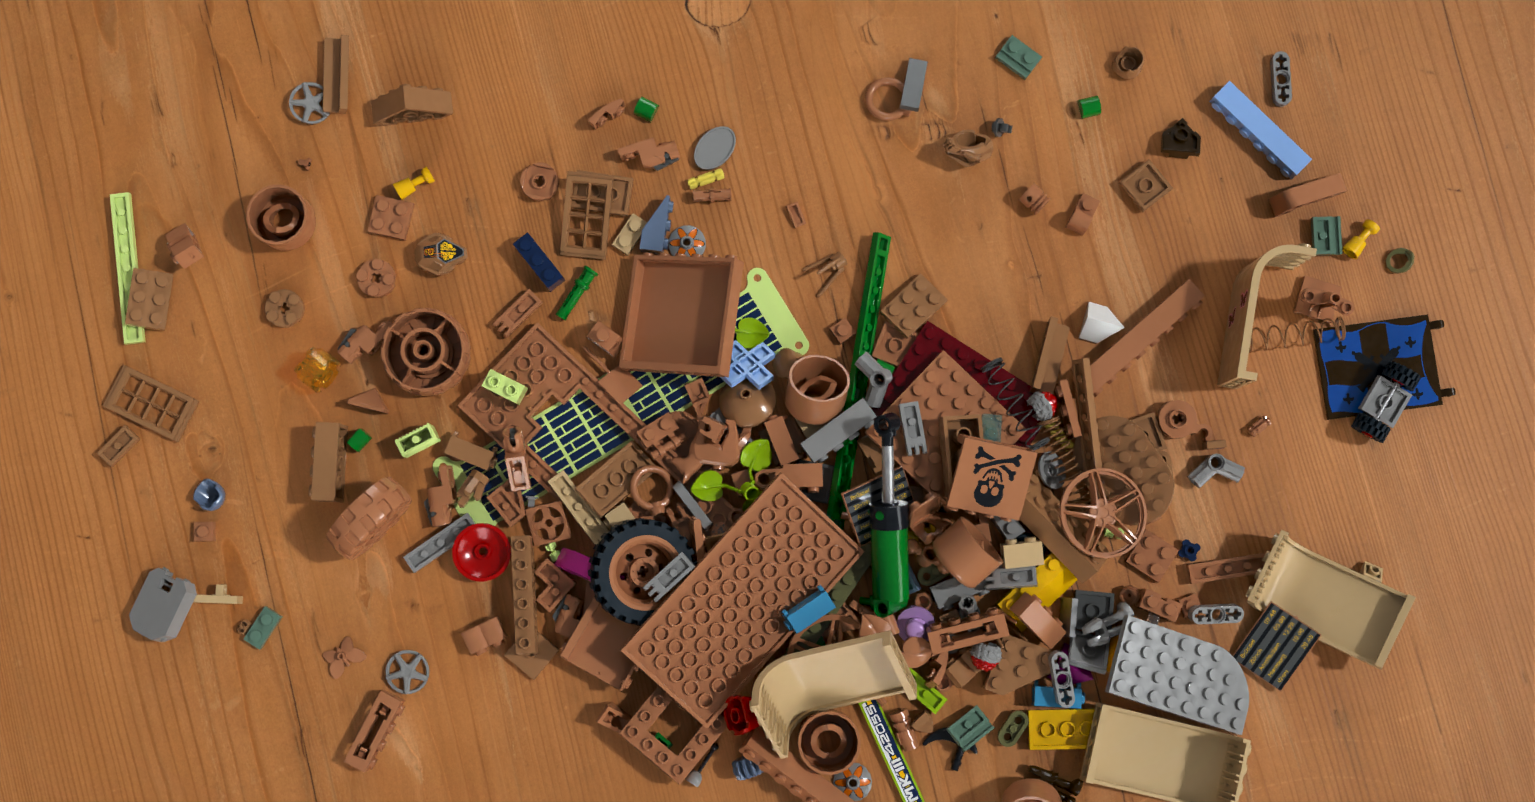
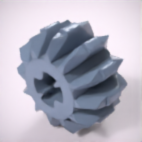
M744 756L732 762V770L737 780L750 779L763 773L754 762L747 760Z

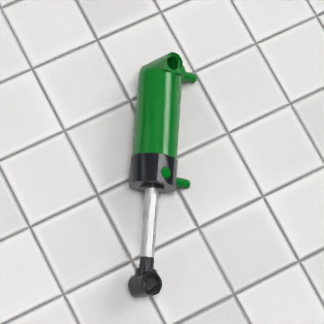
M895 413L880 415L874 420V429L882 437L883 500L869 503L872 595H870V598L860 597L859 599L861 605L870 606L875 614L881 618H885L905 608L909 599L908 502L895 500L893 436H896V431L900 428L901 424L900 418Z

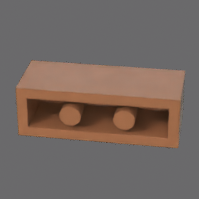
M1024 592L1010 607V610L1044 645L1052 649L1067 633L1062 628L1063 623L1057 617L1053 618L1051 616L1053 612L1045 605L1041 606L1042 601L1035 594L1031 596Z

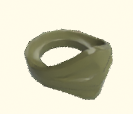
M1397 248L1387 255L1385 260L1386 267L1396 274L1407 272L1414 264V253L1406 248ZM1405 254L1408 258L1405 266L1400 269L1393 268L1390 264L1392 256Z

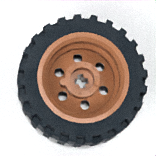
M636 518L635 520H625L620 525H614L611 527L612 530L601 536L602 540L599 544H595L593 548L595 552L593 557L590 556L589 559L591 568L588 570V576L591 578L589 585L595 593L594 597L606 612L623 622L641 626L682 581L680 580L655 603L653 599L659 594L656 592L650 597L648 593L653 589L652 586L644 591L643 587L660 572L658 565L663 563L666 567L681 552L695 566L697 561L693 559L692 554L695 553L693 548L688 546V540L686 537L681 536L676 528L670 527L664 522ZM646 549H650L652 551V554L646 556ZM629 553L632 554L631 561L626 560V555ZM640 566L641 568L645 569V571L642 572V576L641 574L637 573V571L640 570ZM625 572L627 577L621 580L620 574ZM639 587L640 593L634 594L633 589Z

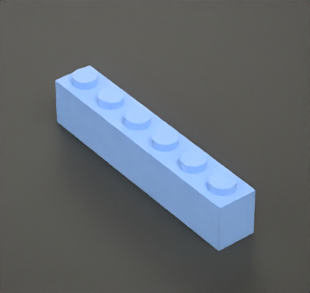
M1231 81L1209 101L1217 112H1221L1225 116L1229 124L1235 125L1239 129V133L1253 143L1255 149L1262 151L1270 163L1276 164L1285 177L1294 178L1312 160Z

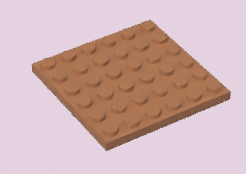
M944 350L882 414L895 413L900 418L899 404L918 401L927 453L923 454L922 448L919 446V455H915L914 448H911L912 456H907L902 425L900 424V428L896 431V436H893L894 462L898 466H903L904 471L926 493L933 491L940 494L943 499H948V497H945L938 419L943 416L981 414L984 439L1012 445L1026 432L1016 431L1019 421L1013 416L1007 415V410ZM1021 423L1017 427L1018 430L1026 429ZM873 424L864 433L882 449V437L876 432ZM942 503L941 507L949 514L952 510L947 509L946 505Z

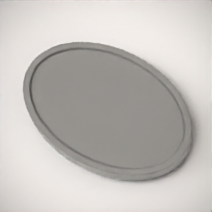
M720 126L711 129L702 136L694 151V160L700 169L712 170L718 168L729 159L736 144V137L732 129Z

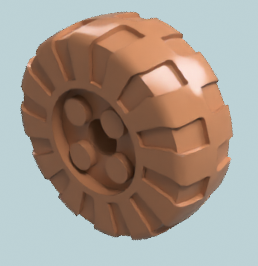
M417 308L413 311L405 312L395 319L393 325L387 328L383 336L381 360L383 361L385 371L399 388L408 393L419 396H435L445 393V391L452 387L454 388L462 380L465 371L468 370L470 365L471 346L467 333L454 317L441 310ZM427 346L428 353L421 355V351Z
M384 477L369 487L348 506L328 530L326 538L340 555L347 560H354L368 551L375 542H378L387 534L386 532L391 527L397 524L400 517L410 507L411 497L394 479Z

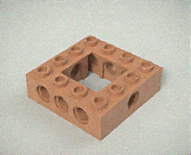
M658 686L619 735L680 785L727 726L724 717L720 714L708 728L703 725L681 750L678 756L675 755L647 730L672 700L677 703L680 709L682 708L687 713L689 712L663 688Z

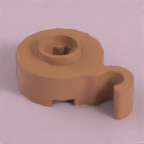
M1170 401L1162 405L1157 412L1156 419L1160 430L1167 438H1184L1189 434L1198 433L1200 429L1205 433L1202 442L1209 441L1212 438L1213 431L1211 427L1207 424H1197V415L1194 408L1185 401ZM1173 416H1179L1180 422L1175 424L1174 419H1172Z

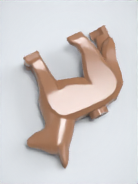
M697 416L698 430L694 440L691 442L688 456L686 458H674L671 461L683 475V485L685 486L691 476L703 465L712 466L713 470L724 471V468L733 467L740 462V454L750 439L752 427H741L742 432L738 434L735 420L725 419L728 433L720 445L701 434L700 429L707 432V424L702 421L704 416Z

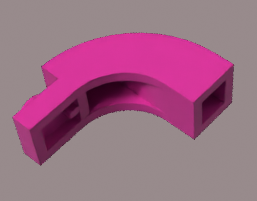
M562 548L554 565L570 574L591 581L590 576H588V570L591 568L590 557L567 548ZM620 574V579L624 580L625 576Z

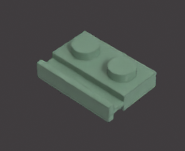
M1012 35L995 58L1026 80L1042 59V56Z
M1340 216L1312 217V248L1317 249L1316 256L1343 254Z
M976 705L946 730L963 749L962 751L965 752L995 727L991 725L989 719Z

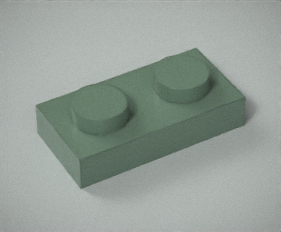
M265 606L247 632L244 640L261 650L283 616Z

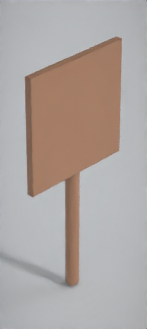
M586 346L583 347L608 373L597 383L619 405L623 404L643 386L628 370L619 368V364L610 371Z

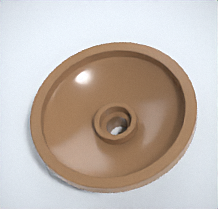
M746 378L733 388L727 383L725 384L719 396V407L724 418L735 420L736 426L743 428L755 427L767 421L768 417L773 414L776 407V393L770 383L758 390ZM745 393H748V394H749V396H747V397H744L743 395H744Z

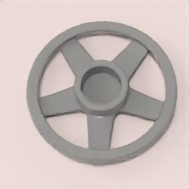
M304 82L292 91L289 98L290 110L293 116L303 123H320L330 113L323 112V107L319 105V102L323 99V92L313 96L308 86H314L323 90V86L313 82ZM303 88L305 98L293 100L296 92ZM293 105L305 108L303 118H300L295 113ZM313 111L323 115L321 119L308 121Z
M400 651L394 654L387 663L386 680L391 688L399 693H415L427 683L429 665L426 659L416 651ZM410 653L416 655V657L407 664L400 655ZM395 659L400 670L389 674L390 666ZM420 660L425 664L426 675L417 672L415 669ZM402 678L404 690L397 688L391 680ZM411 679L423 681L419 687L410 690Z

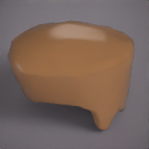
M1125 46L1114 59L1112 68L1122 78L1133 79L1142 71L1144 55L1136 47Z
M790 348L781 349L775 356L772 364L776 374L781 378L788 379L790 368L803 355Z

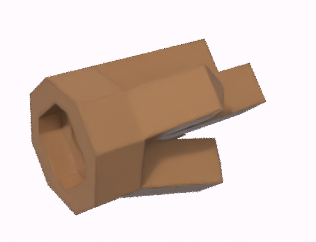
M473 469L457 492V497L460 498L458 501L459 507L464 508L472 496H474L476 501H480L485 487L490 481L489 478L478 470Z

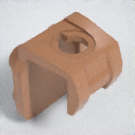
M933 491L924 497V503L915 501L908 507L909 529L925 545L932 543L950 527V522L943 524L937 514L942 506L941 498L943 499V497ZM927 522L933 525L935 532L927 533L924 530V523Z

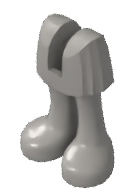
M1126 602L1118 603L1115 614L1104 619L1094 618L1081 628L1084 635L1092 632L1096 634L1086 640L1089 647L1108 644L1110 638L1120 634L1122 625L1108 630L1106 627L1123 620L1124 615L1134 616L1133 610Z

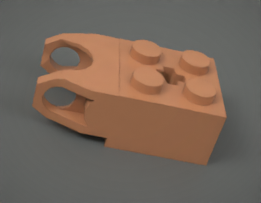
M822 463L783 464L781 469H763L755 474V484L761 490H764L780 472L799 490H807L808 493H819V489H823ZM762 476H768L770 481L768 484L763 485L759 483V479Z

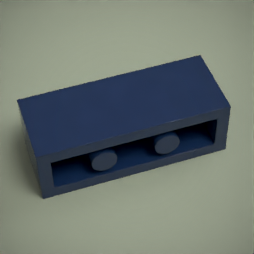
M528 232L513 243L550 292L565 281L561 273Z

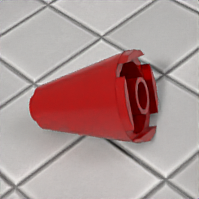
M734 695L730 696L725 702L728 703L727 709H724L725 723L729 731L733 730L735 732V736L744 735L760 727L755 713H752L750 710L749 701L752 697Z

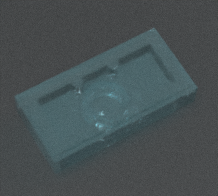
M982 414L984 439L1001 442L1002 415Z

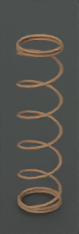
M1341 316L1336 318L1335 323L1332 319L1326 318L1322 323L1321 332H1319L1318 327L1311 320L1306 322L1303 334H1301L1296 324L1289 323L1285 331V337H1283L1277 326L1272 325L1268 330L1267 340H1265L1259 328H1253V330L1257 329L1262 335L1266 350H1268L1269 333L1272 327L1278 329L1284 348H1286L1287 330L1292 324L1297 328L1303 346L1305 328L1309 322L1313 323L1316 327L1321 344L1323 325L1326 320H1330L1333 323L1339 341L1345 340L1346 337L1345 323ZM1339 320L1342 327V337L1339 330ZM1251 337V344H1250V350H1249L1250 353H1251L1252 350H1253V339H1252V337Z

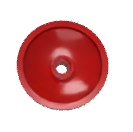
M477 523L466 527L456 537L452 548V557L456 568L463 576L474 581L484 582L495 579L505 571L511 558V546L507 536L498 527L487 523ZM485 548L486 554H481L479 549Z

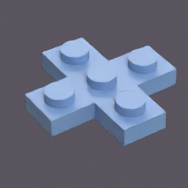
M735 340L733 341L729 377L720 378L731 388L747 378L760 390L774 379V375L764 365L775 358V353L764 342L747 351Z

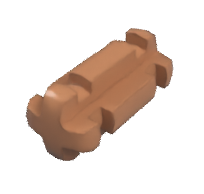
M1262 416L1263 419L1260 418L1253 423V427H1248V431L1253 437L1257 436L1256 433L1259 434L1265 430L1267 425H1271V421L1267 416Z

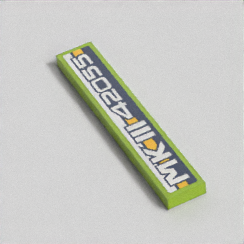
M875 699L858 703L903 802H925L882 707Z

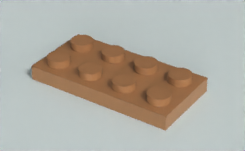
M632 440L577 486L575 491L601 519L630 494V481L633 474L643 466L655 464ZM653 473L644 474L639 479L637 487Z

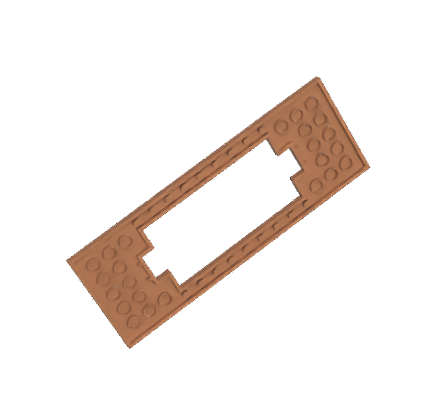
M536 323L492 369L528 388L520 405L482 387L486 376L457 405L504 450L503 430L505 428L521 427L528 459V472L557 501L561 499L549 485L548 481L558 473L527 445L543 428L532 417L552 396L565 405L581 389L647 453L650 454L655 450L653 446L646 449L636 435L637 431L647 425L624 403L619 405L597 383L599 380L539 323ZM663 440L659 441L661 445L665 444ZM670 449L666 452V455L655 459L677 481L682 483L683 475L671 462L674 458H681L675 451ZM696 472L691 476L685 488L713 524L724 522L730 528L732 524L728 521V513L734 507L726 499L721 497L715 501H704L697 498L691 492V486L699 476ZM682 502L681 504L690 517L694 516L686 504ZM676 508L675 511H676L681 517H683L682 514H681V512H679V510ZM702 527V534L705 537L711 536V528L706 531ZM646 549L645 555H651L652 551L650 549ZM627 554L628 557L632 560V554ZM663 563L658 565L660 571L665 568ZM640 566V570L637 571V573L641 574L642 576V572L645 571V569L641 568Z

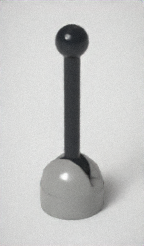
M713 743L711 750L698 770L691 771L685 778L694 786L699 787L702 781L701 771L713 752L718 750L719 745L717 743Z

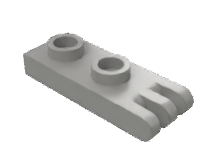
M918 401L899 404L898 409L907 456H912L911 448H914L915 455H919V446H921L923 454L927 453Z
M681 552L651 579L643 589L646 591L652 586L653 589L648 595L651 597L657 592L659 595L653 599L656 603L696 566Z
M1036 566L1010 569L998 568L990 574L991 577L984 579L985 583L992 582V584L984 585V590L1038 587Z

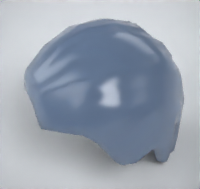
M209 478L199 483L193 494V499L202 509L207 511L219 509L224 504L226 498L224 488Z

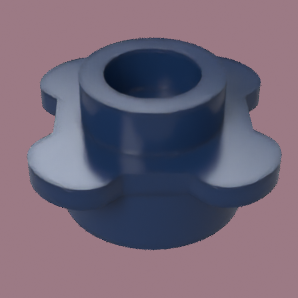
M1188 539L1182 541L1178 555L1188 558L1189 561L1193 562L1197 559L1196 554L1201 547L1198 543L1193 544Z

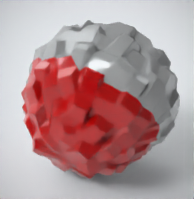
M1047 391L1034 392L1027 400V406L1031 405L1036 412L1031 416L1037 421L1051 419L1056 413L1057 398Z
M991 642L987 646L983 643L975 644L970 650L973 665L976 669H982L986 672L996 667L1002 659L1001 648Z

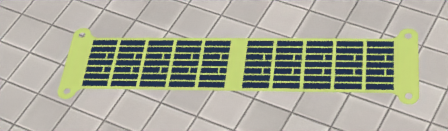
M753 268L747 275V287L739 296L735 328L739 329L738 324L741 319L748 317L757 319L767 327L770 335L764 343L775 355L783 348H790L804 355L809 350V341L766 271L761 268ZM756 274H759L761 276V280L759 282H756L754 280V276ZM735 332V334H734V341H735V340L737 341V339H736V336H737V334H738L737 332ZM797 342H801L803 344V347L801 349H797L795 347V344ZM629 371L643 386L628 398L624 404L648 425L668 412L684 411L693 405L684 384L702 377L710 395L724 387L726 382L720 377ZM608 373L602 375L601 377H599V378H597V379H598V380H601V379H602L605 375H607ZM579 389L565 405L559 401L532 417L543 428L527 445L554 471L560 473L564 470L571 479L623 448L630 441H634V439ZM495 441L483 447L492 451L494 446L498 448L496 458H498L497 464L490 471L462 460L453 461L446 456L438 457L433 463V471L437 478L441 463L452 465L457 492L473 469L478 470L489 478L490 481L486 485L480 501H476L474 496H472L464 508H460L458 503L453 504L460 517L469 513L476 524L487 523L495 526L503 520V517L487 499L488 495L509 479L505 463V450ZM530 474L531 489L521 490L524 506L528 505V498L526 496L534 495V497L540 498L548 493Z

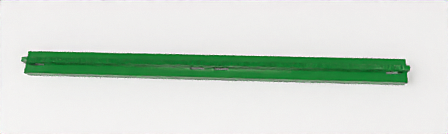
M873 232L849 376L850 385L844 411L862 398L865 399L868 377L855 363L865 352L872 356L891 242L890 236L879 232ZM859 435L852 441L848 438L843 442L844 446L837 451L827 516L841 530H843L845 520L841 519L842 511L846 512L841 493L849 490L851 486Z

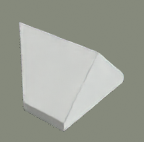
M1088 302L1079 339L1097 344L1125 327L1108 307Z

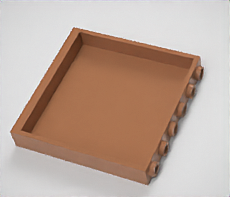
M643 252L642 255H634L619 368L638 372L729 377L744 262L738 260L737 256L726 255L725 258L715 254H709L708 257H703L700 254H692L691 257H688L681 253H675V256L659 253L658 256H655L648 252Z

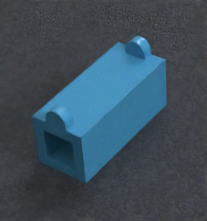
M821 585L817 586L818 591L790 610L786 611L784 609L781 611L785 618L783 623L789 631L792 630L798 634L836 608Z
M1038 680L1033 681L1031 705L1061 707L1055 701L1053 686L1038 685ZM1077 683L1076 687H1073L1075 702L1069 708L1081 709V705L1085 703V693L1082 692L1081 683ZM1064 693V698H1061V700L1066 703V699L1069 696Z

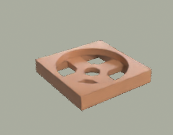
M561 500L525 509L534 546L572 538L565 506ZM550 507L558 510L562 516L554 517L551 515ZM542 509L544 518L542 521L535 522V513ZM547 519L552 520V526L546 525ZM564 524L561 535L557 536L556 526ZM543 528L547 530L549 539L541 538L537 530Z

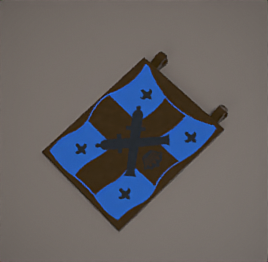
M1427 314L1345 325L1346 337L1343 341L1338 340L1335 327H1328L1322 330V344L1320 343L1317 329H1314L1313 335L1327 420L1354 417L1359 412L1366 414L1358 408L1377 375L1382 376L1381 374L1389 361L1400 363L1412 369L1421 377L1414 391L1404 389L1412 394L1404 410L1443 405L1442 397L1456 395L1455 388L1440 389L1431 330L1444 327V321L1429 322ZM1339 326L1340 335L1342 337V327Z

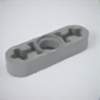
M1279 51L1270 60L1272 99L1276 106L1284 107L1292 100L1290 58L1287 53ZM1280 57V59L1284 60V62L1281 64V70L1276 71L1280 68V63L1276 62V60ZM1277 75H1283L1286 78V82L1284 84L1278 83L1276 80ZM1285 88L1282 94L1286 99L1282 102V99L1278 97L1281 95V89Z
M681 481L672 486L693 515L701 520V525L706 531L714 526Z
M1236 604L1194 605L1188 611V618L1196 624L1238 623L1244 617V610ZM1215 609H1219V610H1220V615H1219V617L1216 618V619H1213V618H1212V613H1213V611H1214ZM1234 610L1237 611L1233 616L1226 614V612L1233 613ZM1198 612H1201V613H1203V614H1206V616H1204V615H1199V616L1196 618V617H1195V614H1198Z
M1056 650L1051 652L1048 657L1055 701L1061 707L1069 708L1075 702L1069 660L1065 653ZM1057 656L1062 658V660L1059 661L1060 667L1064 670H1056L1059 669V664L1054 662V660L1057 659ZM1065 674L1066 682L1061 685L1058 684V676ZM1064 693L1069 696L1066 699V703L1061 700V698H1064Z

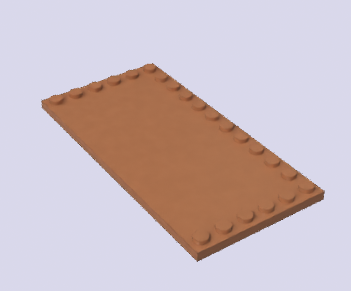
M780 472L697 563L696 567L688 573L622 646L620 651L702 725L708 728L728 706V703H725L730 696L738 695L793 633L792 630L789 631L784 625L783 621H785V618L781 611L784 609L788 611L818 591L817 586L819 585L828 593L865 551Z

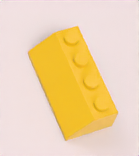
M1049 552L1044 557V565L1036 566L1038 587L1012 588L995 603L999 609L1002 608L1004 613L1017 620V624L1013 623V625L1021 633L1027 627L1010 610V607L1024 592L1031 596L1035 594L1040 598L1042 607L1044 605L1050 607L1077 581L1074 574L1052 552Z

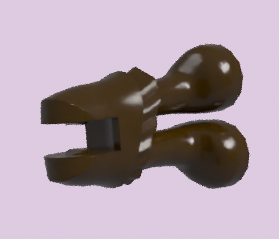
M1030 765L1028 768L1029 772L1040 776V780L1062 788L1074 796H1078L1084 781L1079 778L1067 781L1059 778V773H1053L1051 770ZM1057 791L1062 802L1076 801V798Z

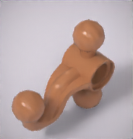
M941 518L943 524L950 522V526L952 525L948 518ZM908 539V553L918 554L917 562L920 566L929 567L934 564L941 574L950 573L936 556L932 546L933 542L923 549L919 547L917 540ZM925 553L930 555L931 560L925 556Z

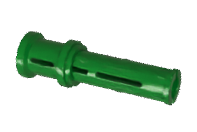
M586 265L583 266L584 270L579 278L574 280V287L556 313L557 316L565 321L584 291L589 290V285L594 277L599 275Z

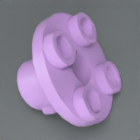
M911 605L898 616L897 625L900 631L898 634L904 641L909 637H922L928 641L926 627L935 623V618L927 609Z

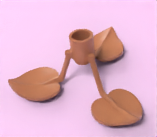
M862 614L859 638L891 630L888 622L881 617L872 614ZM909 637L902 645L903 651L901 653L909 668H917L924 665L932 656L930 644L922 637Z

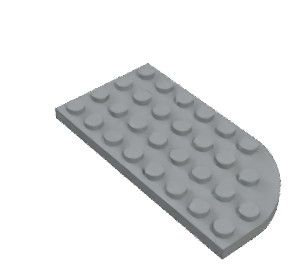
M1124 615L1105 692L1242 735L1249 708V690L1244 672L1236 659L1227 650L1218 645L1129 615Z

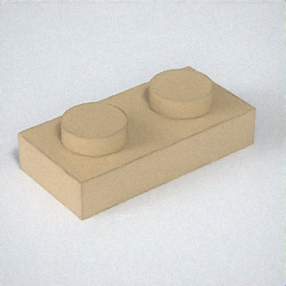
M632 214L612 243V246L629 256L641 238L642 229L647 222Z

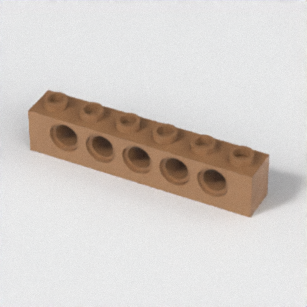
M531 535L511 536L516 654H539L533 538Z

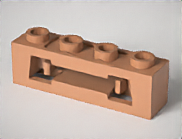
M993 607L984 613L974 612L968 614V617L965 618L954 617L945 623L935 622L930 624L929 627H926L932 654L936 655L1010 636L1002 608ZM983 623L985 625L986 631H983V629H979L963 633L960 635L952 636V639L950 640L948 632H951L953 634L983 626Z
M386 690L380 691L344 760L345 763L364 773L374 768L378 760L375 758L379 751L382 752L387 743L385 741L387 734L393 732L396 726L394 723L396 717H400L404 711V699ZM380 714L383 716L389 714L388 718L383 720L370 747L365 745L362 747L361 745L366 743Z

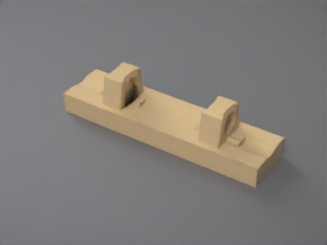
M217 584L215 594H197L193 602L243 604V596L227 595V585Z

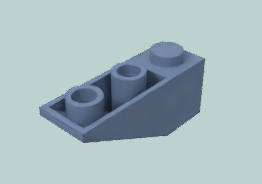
M669 195L665 197L642 229L641 252L659 254L664 253V250L668 249L669 239L666 238V232L670 231L671 220H668L669 213L673 212L674 205Z

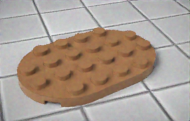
M1119 416L1097 418L1102 468L1121 472L1137 485L1146 504V524L1158 519L1170 506L1174 494V478L1168 464L1142 428L1133 421ZM1078 437L1074 444L1073 455L1076 456L1074 462L1078 463V466L1075 468L1080 469L1081 472L1079 474L1084 472L1081 440ZM1093 475V476H1094V480H1095L1097 495H1098V499H1099V498H1101V496H1100L1099 489H1098V485H1097L1098 483H1097L1096 476ZM1099 475L1107 501L1130 490L1125 483L1115 477ZM1086 477L1083 479V482L1087 484L1086 486L1089 489V478ZM1132 493L1114 504L1118 508L1135 496ZM1137 500L1115 515L1123 524L1139 525L1140 513Z

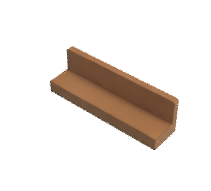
M341 35L340 39H324L323 112L346 114L349 35Z
M1051 316L1046 325L1030 388L1031 393L1041 391L1054 393L1070 327L1058 324V318Z

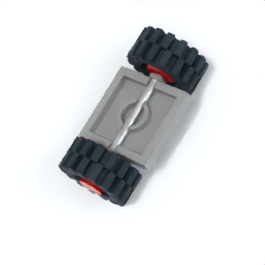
M1394 361L1388 362L1381 374L1382 376L1377 375L1358 409L1366 414L1359 412L1351 425L1359 433L1380 443L1385 441L1391 430L1390 428L1395 426L1412 397V394L1404 389L1414 391L1421 379L1418 373Z

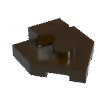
M1182 118L1170 129L1168 128L1163 132L1161 152L1169 153V157L1188 159L1189 156L1199 157L1201 136L1196 131L1194 132Z

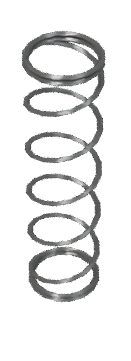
M1001 357L996 358L991 362L987 363L986 365H984L981 368V372L984 373L997 366H1000L989 377L988 384L997 385L1010 381L998 393L997 399L1008 400L1020 396L1010 405V407L1007 409L1006 414L1009 416H1015L1029 412L1017 424L1016 431H1027L1039 427L1025 442L1026 447H1029L1030 449L1035 451L1040 447L1044 446L1045 444H1047L1051 439H1049V437H1046L1033 445H1027L1029 439L1037 431L1041 429L1042 425H1037L1023 430L1017 429L1019 424L1033 411V409H1029L1015 414H1008L1010 408L1024 394H1018L1012 397L999 399V395L1001 394V392L1011 382L1014 381V378H1010L997 383L989 382L992 376L1005 365Z

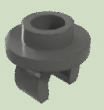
M997 118L992 124V132L995 137H1001L1003 133H1011L1013 126L1004 123L1002 118Z

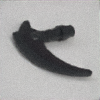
M949 727L934 731L923 742L924 746L936 740H948L956 745L958 744L947 732L946 729ZM975 744L969 748L973 753H978ZM959 745L950 768L958 771L959 766H961L964 754L963 749Z

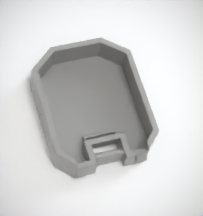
M165 567L163 569L156 568L149 572L129 613L133 630L150 640L166 642L177 637L197 595L195 584L186 578H173L174 573ZM165 585L171 589L170 592H167L164 589H162V586Z

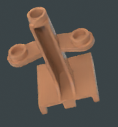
M1303 276L1293 313L1307 315L1309 318L1324 321L1326 318L1333 319L1335 310L1345 316L1352 314L1354 305L1352 302L1342 298L1340 294L1341 286L1309 276ZM1326 320V323H1332L1330 320Z

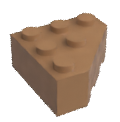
M402 84L399 88L390 90L389 93L380 95L377 99L371 101L373 124L397 125V122H405L407 120L408 123L421 122L423 119L431 118L437 120L453 114L451 92L443 91L442 88L427 89L426 86L411 87L410 84Z
M1011 635L1000 638L1004 646L1001 649L1002 659L996 667L987 672L982 688L1005 695L1050 674L1048 657L1053 651Z

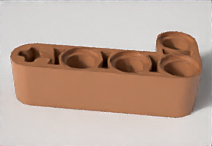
M1341 173L1287 189L1268 200L1274 216L1279 217L1294 209L1346 192L1347 188Z

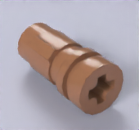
M900 709L889 714L891 721L894 722L892 725L897 730L895 734L899 745L903 746L904 751H910L919 747L914 729L910 723L912 720L908 717V709Z

